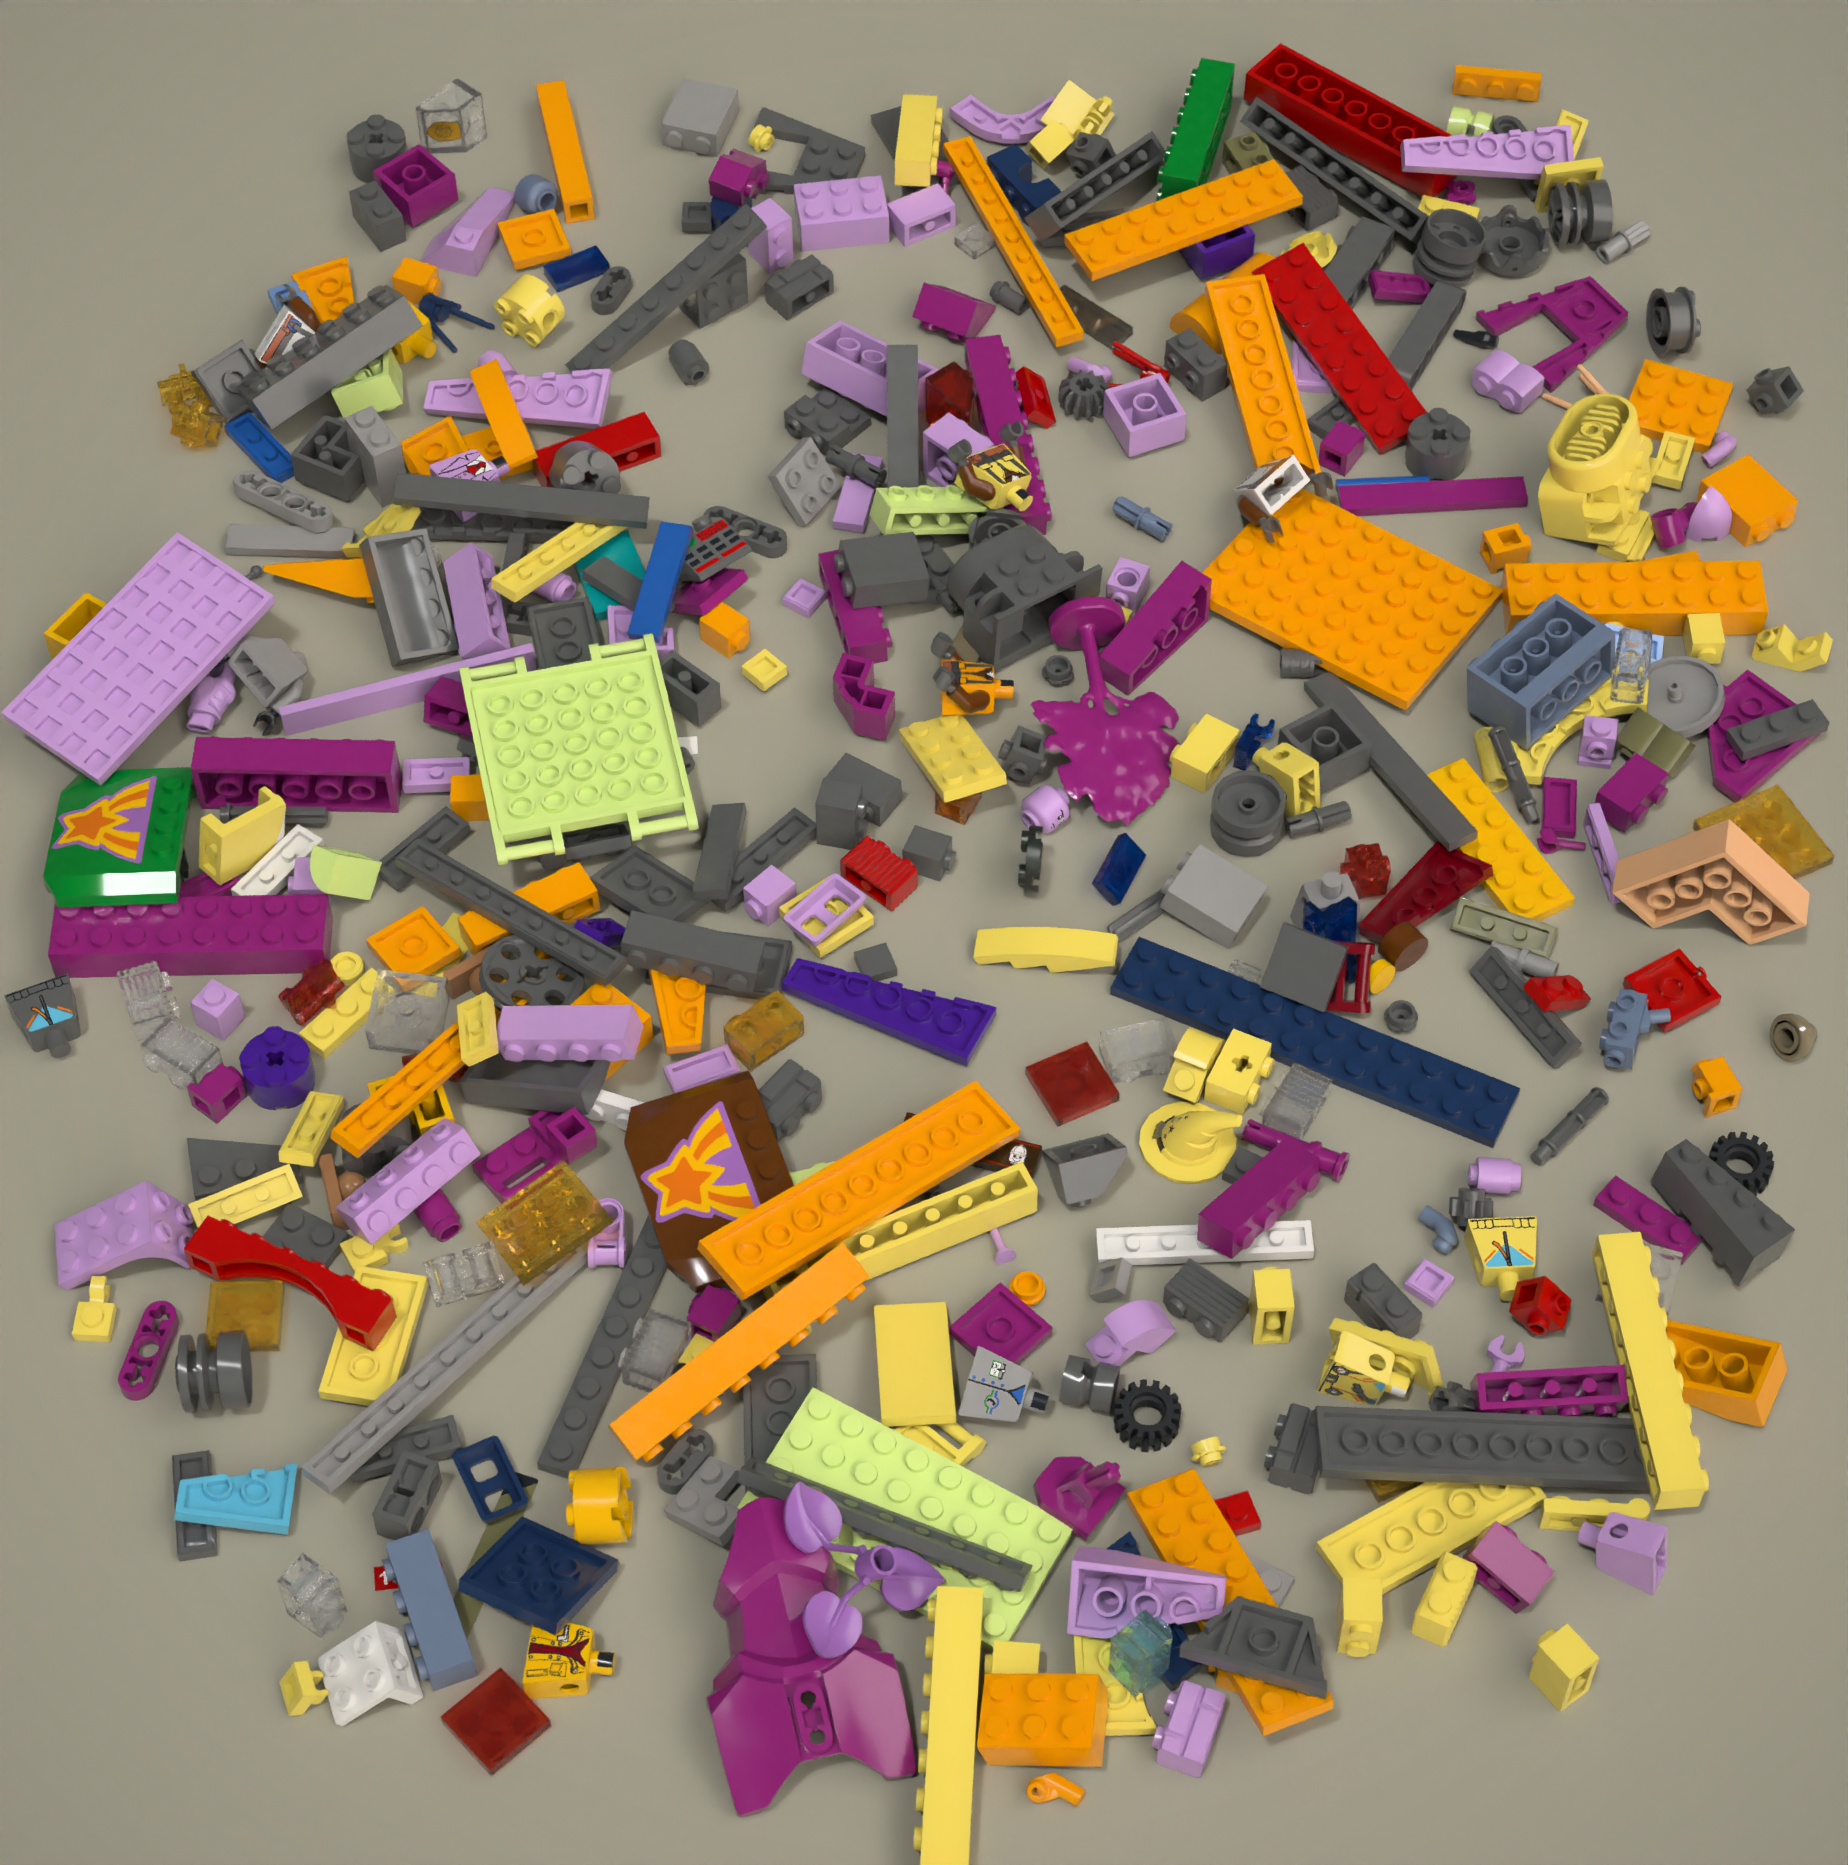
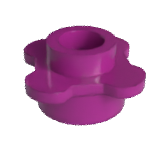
M1459 180L1449 181L1446 184V188L1449 190L1447 195L1448 201L1466 205L1475 202L1476 195L1473 194L1475 184L1473 182Z

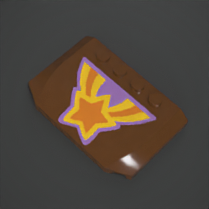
M749 1070L630 1108L624 1140L625 1149L667 1268L676 1276L679 1275L695 1293L704 1291L708 1284L713 1287L726 1284L725 1280L697 1249L699 1240L794 1186Z

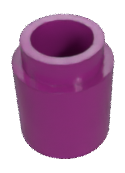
M438 1189L413 1210L428 1234L439 1242L453 1238L462 1228L459 1213L442 1189Z

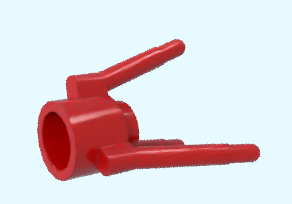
M1118 341L1112 342V345L1117 348L1112 351L1114 355L1143 370L1140 379L1161 373L1168 384L1170 371L1150 362ZM1108 383V384H1109V388H1113V387H1116V386L1123 385V384Z

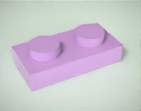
M470 757L404 759V794L450 792L451 775H471Z

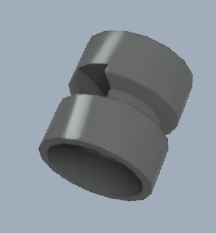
M1069 1355L1062 1378L1059 1401L1080 1406L1083 1402H1088L1090 1409L1110 1413L1117 1392L1121 1367L1104 1362H1099L1096 1366H1092L1090 1359Z

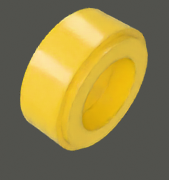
M1385 959L1377 960L1370 965L1369 991L1373 994H1378L1386 989L1394 978L1395 967Z

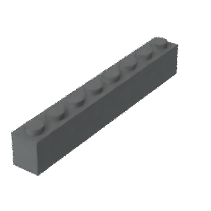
M1255 98L1240 120L1241 123L1383 222L1395 228L1396 231L1416 245L1418 244L1429 217L1427 214L1259 98Z

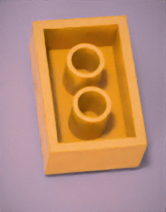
M985 1673L977 1749L987 1765L1102 1767L1109 1692L1099 1674Z

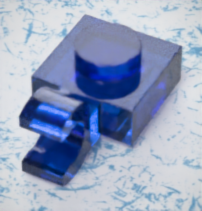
M1255 713L1252 715L1250 724H1247L1235 746L1234 768L1246 771L1253 759V755L1263 745L1259 741L1268 739L1273 735L1275 720L1271 719L1267 726H1259V714Z

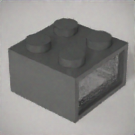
M738 253L679 305V309L700 329L748 303L746 259Z

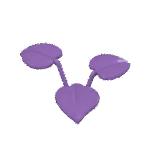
M801 1481L792 1487L784 1507V1526L791 1542L804 1553H813L823 1545L828 1551L858 1555L854 1570L860 1578L859 1582L850 1588L841 1599L832 1592L823 1591L813 1595L804 1607V1629L814 1651L821 1658L830 1659L840 1656L851 1649L859 1639L862 1631V1616L855 1607L847 1605V1602L859 1590L869 1585V1583L881 1580L880 1592L883 1599L892 1608L905 1612L922 1605L937 1586L944 1581V1577L929 1562L905 1548H890L887 1545H878L868 1550L865 1545L857 1547L832 1544L830 1541L838 1537L842 1528V1516L837 1505L827 1495L806 1486Z

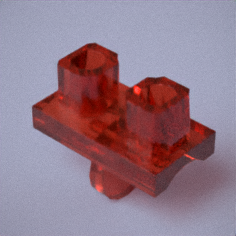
M323 959L316 966L310 965L302 973L301 980L293 988H285L279 994V999L285 1009L290 1012L295 1022L303 1026L322 1007L330 1009L336 1003L334 996L345 984L335 973L331 961Z

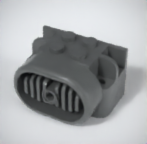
M1019 525L968 550L952 568L948 577L947 590L950 597L964 611L963 637L978 653L984 663L994 666V671L1052 643L1053 640L1048 630L1050 615L1058 607L1069 601L1083 597L1099 596L1103 568L1098 564L1084 571V557L1078 551H1071L1066 554L1058 553L1057 549L1037 528L1031 525Z

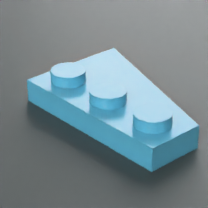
M298 1463L284 1465V1469L266 1472L264 1468L250 1470V1474L229 1477L226 1474L180 1480L174 1520L287 1535Z

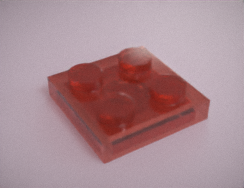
M1087 1041L1025 1068L1026 1077L1057 1127L1119 1101V1091Z
M501 1667L440 1716L442 1724L490 1776L494 1775L551 1727L550 1719Z

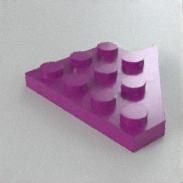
M1748 669L1729 686L1723 684L1725 691L1723 710L1717 720L1706 729L1713 785L1738 804L1819 735L1816 734L1741 761L1725 738L1727 729L1797 705Z

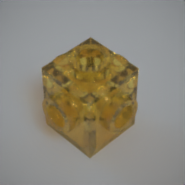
M192 401L191 405L178 404V408L172 416L170 434L180 437V443L189 447L198 448L199 445L216 447L225 417L210 412V406L201 402Z

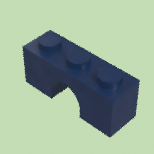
M1017 144L987 156L989 169L1009 203L1018 211L1021 219L1026 221L1024 219L1026 216L1062 192L1049 178L1031 183L1032 160Z

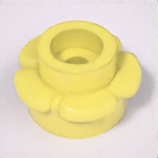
M759 124L751 132L748 144L754 147L757 153L762 149L767 151L774 142V136L771 134L772 128Z
M1211 1437L1191 1445L1193 1453L1191 1461L1200 1462L1201 1467H1208L1222 1461L1221 1454L1226 1451V1446L1221 1445L1219 1437Z

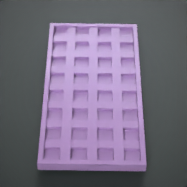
M177 532L24 688L1 714L10 724L101 786L276 603L274 596Z

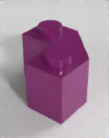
M737 149L730 150L729 155H721L708 179L710 196L740 207L744 205L747 197L756 199L760 190H765L769 182L770 174L767 173L766 160Z
M842 653L833 675L834 703L854 733L886 741L895 718V692L874 687V660Z

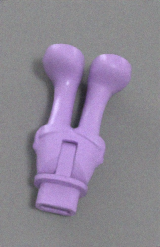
M225 662L220 677H211L209 672L189 693L191 697L190 706L187 709L189 720L186 724L189 730L206 734L211 733L213 725L219 724L221 716L229 704L234 701L236 697L234 682L237 674L227 662Z

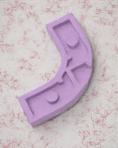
M969 95L950 108V117L973 134L981 137L984 141L1007 144L1026 143L1031 141L1046 127L1040 120L1055 98L1051 96L1023 114L1007 115L990 109L975 97Z

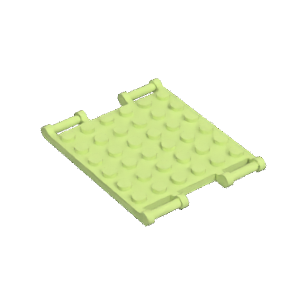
M652 633L643 635L641 639L608 645L589 644L588 649L591 661L527 672L525 659L522 656L514 658L512 662L469 669V666L459 668L498 866L508 865V861L554 852L555 856L566 854L562 837L563 832L628 821L632 841L642 840V836L688 828V831L699 829ZM682 810L685 815L639 823V818ZM546 835L552 836L551 840L505 847V843Z

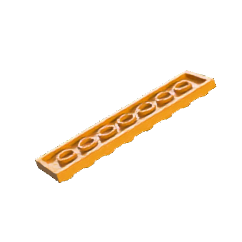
M1272 159L1064 235V244L1091 281L1300 206L1302 205L1303 195L1277 162Z
M1265 274L1206 282L1205 293L1223 357L1227 362L1229 379L1255 470L1263 464L1294 455L1298 462L1315 470V474L1320 473L1321 468Z
M1195 1468L1127 1493V1504L1161 1561L1227 1576L1224 1609L1237 1596L1278 1607ZM1211 1618L1196 1621L1201 1631H1203V1625ZM1224 1670L1262 1736L1333 1709L1334 1699L1328 1689L1326 1699H1322Z

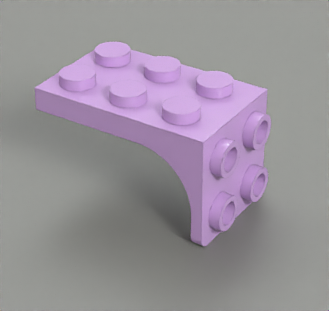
M146 1180L54 1224L58 1286L68 1291L91 1280L92 1276H100L127 1262L141 1258L169 1259L189 1269L190 1266L184 1252V1247L193 1236L192 1222L194 1218L189 1206Z

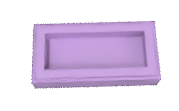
M728 1044L663 1067L665 1078L673 1094L741 1073Z

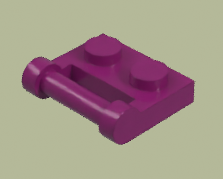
M530 1127L472 1164L473 1172L507 1210L518 1205L520 1198L553 1176L558 1178L567 1172L562 1159L557 1154H554ZM540 1164H544L543 1167H541L540 1169H538L537 1171H535L534 1173H532L531 1175H529L528 1177H526L510 1189L507 1187L519 1178H521L522 1176H524L525 1174H527L528 1172H530L531 1170H533L534 1168H536L537 1166H539Z

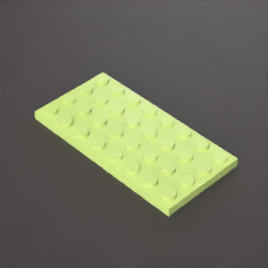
M812 1387L766 1463L1033 1565L1027 1582L1019 1592L1017 1590L1007 1591L1000 1589L994 1585L993 1581L981 1576L970 1577L958 1571L957 1567L944 1562L934 1563L926 1560L944 1577V1581L939 1586L983 1588L981 1646L993 1652L994 1640L1011 1642L1073 1534V1529L1038 1506ZM748 1490L737 1508L741 1509L759 1497H776L769 1494L758 1495ZM842 1523L841 1532L838 1537L830 1541L832 1544L857 1547L865 1545L868 1550L878 1545H887L892 1548L887 1543V1540L875 1535L865 1536L858 1534L852 1530L851 1526ZM907 1549L925 1559L921 1553ZM829 1551L838 1569L860 1580L854 1570L855 1561L858 1557L857 1554ZM881 1580L869 1583V1585L880 1591ZM937 1588L922 1605L914 1610L928 1617L929 1599H936Z

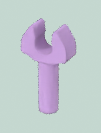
M1500 1335L1492 1340L1486 1354L1493 1361V1367L1490 1372H1505L1511 1368L1520 1369L1525 1356L1522 1342H1518L1513 1354L1505 1355L1501 1351L1505 1336Z

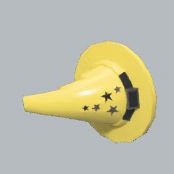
M1181 1101L1163 1105L1151 1113L1141 1127L1139 1148L1145 1163L1159 1176L1175 1183L1199 1184L1211 1181L1222 1174L1234 1154L1237 1138L1233 1128L1240 1127L1243 1118L1240 1114L1217 1111L1201 1103Z

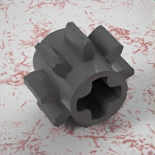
M1459 1188L1458 1197H1450L1449 1214H1451L1450 1216H1457V1225L1467 1227L1468 1219L1493 1218V1200L1485 1198V1189Z
M1453 1381L1448 1382L1447 1388L1436 1386V1390L1432 1393L1429 1400L1430 1410L1474 1412V1402L1471 1398L1473 1392L1464 1389L1462 1384Z

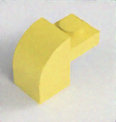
M1189 1027L1173 1057H1175L1163 1091L1197 1104L1209 1072L1214 1067L1226 1040Z

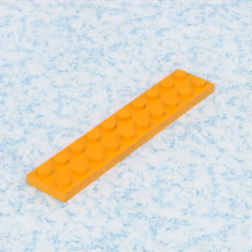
M975 1080L699 1240L697 1249L743 1301L1017 1138L1021 1128Z

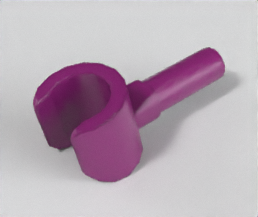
M939 160L937 162V175L934 176L942 178L941 187L948 195V185L954 176V170L950 163Z
M1552 828L1541 829L1540 835L1542 838L1536 839L1540 850L1544 854H1551L1563 848L1584 851L1586 848V843L1557 839Z

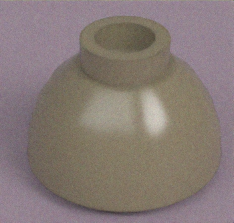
M1781 1014L1773 1020L1770 1027L1771 1045L1776 1054L1785 1061L1793 1062L1806 1056L1817 1039L1815 1026L1797 1014Z

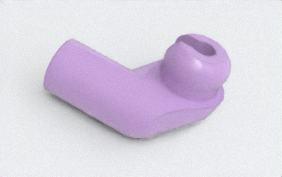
M1076 356L1071 357L1067 363L1068 370L1078 374L1080 369L1083 373L1087 374L1093 370L1095 376L1103 375L1105 383L1112 379V371L1107 366L1102 365L1098 367Z
M1724 431L1715 437L1716 445L1701 455L1702 461L1708 468L1713 467L1735 449L1737 441L1734 436H1730L1728 432Z

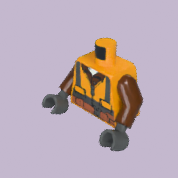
M939 632L935 636L931 644V652L937 657L945 658L941 659V666L933 675L937 688L940 690L942 715L991 714L994 711V699H1013V680L995 679L994 666L965 662L956 651L951 652L948 650L953 641L947 634Z

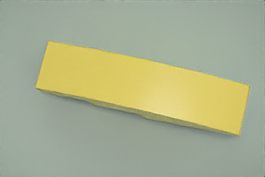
M1057 927L977 930L973 958L978 965L1010 961L1014 969L1046 965L1050 973L1115 966L1118 937L1112 933Z

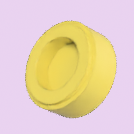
M346 951L336 954L330 960L329 971L332 980L336 984L351 986L364 975V965L358 954Z

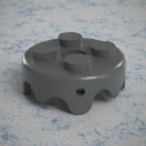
M1506 205L1496 216H1484L1481 223L1487 231V240L1477 260L1485 268L1498 274L1514 277L1531 273L1542 265L1547 256L1550 229H1543L1536 216H1532L1530 219H1522L1517 215L1516 208L1513 205ZM1515 246L1516 248H1515V249H1509V248H1506V247Z

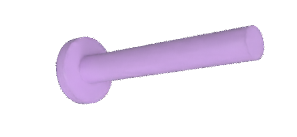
M997 1228L990 1230L989 1233L998 1251L994 1256L995 1262L1003 1264L1013 1261L1016 1257L1015 1251L1012 1248L1005 1247Z

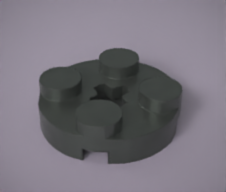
M1030 825L1029 831L1022 830L1021 851L1027 853L1026 864H1019L1018 884L1019 886H1025V892L1030 893L1039 892V886L1033 885V879L1040 880L1043 842H1041L1042 839H1036V834H1043V826Z

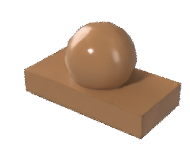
M490 946L443 972L446 992L452 1000L470 990L477 996L483 993L479 982V972L483 957ZM508 951L501 953L503 957L509 959ZM499 974L489 976L494 982H502V976Z
M332 1153L319 1155L320 1158L318 1160L332 1223L344 1231L349 1230L335 1207L367 1181L363 1175L355 1171L345 1172L337 1177Z

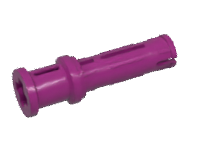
M1249 1119L1248 1125H1245L1242 1140L1271 1151L1280 1142L1287 1139L1319 1157V1172L1332 1176V1181L1337 1183L1342 1179L1348 1166L1350 1153L1343 1151L1340 1154L1322 1147V1142L1317 1140L1309 1143L1252 1119Z

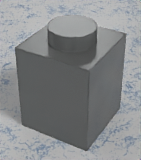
M915 825L902 850V856L909 859L915 865L917 875L940 882L945 870L950 871L952 869L956 852L952 851V836Z

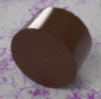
M1405 921L1396 925L1384 936L1379 944L1378 953L1393 965L1396 971H1403L1421 958L1428 947V939L1411 922Z

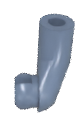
M1426 1205L1421 1211L1418 1220L1438 1234L1432 1242L1433 1246L1443 1253H1448L1452 1245H1456L1458 1241L1454 1224L1450 1219Z

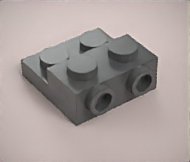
M825 387L813 398L804 395L784 411V425L793 436H797L800 439L811 437L819 451L826 456L828 450L835 453L831 449L833 445L843 448L870 427L871 416L830 388Z

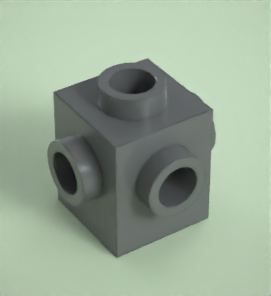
M1083 132L1078 134L1065 153L1072 170L1082 177L1116 156L1108 139L1098 134L1091 135Z
M1789 366L1775 370L1767 368L1755 375V381L1746 390L1761 415L1772 412L1779 414L1786 411L1804 391Z
M1018 725L1011 740L1005 739L998 754V758L1003 759L1001 768L1006 775L1030 784L1036 773L1042 774L1048 756L1044 755L1046 750L1044 743L1047 736Z

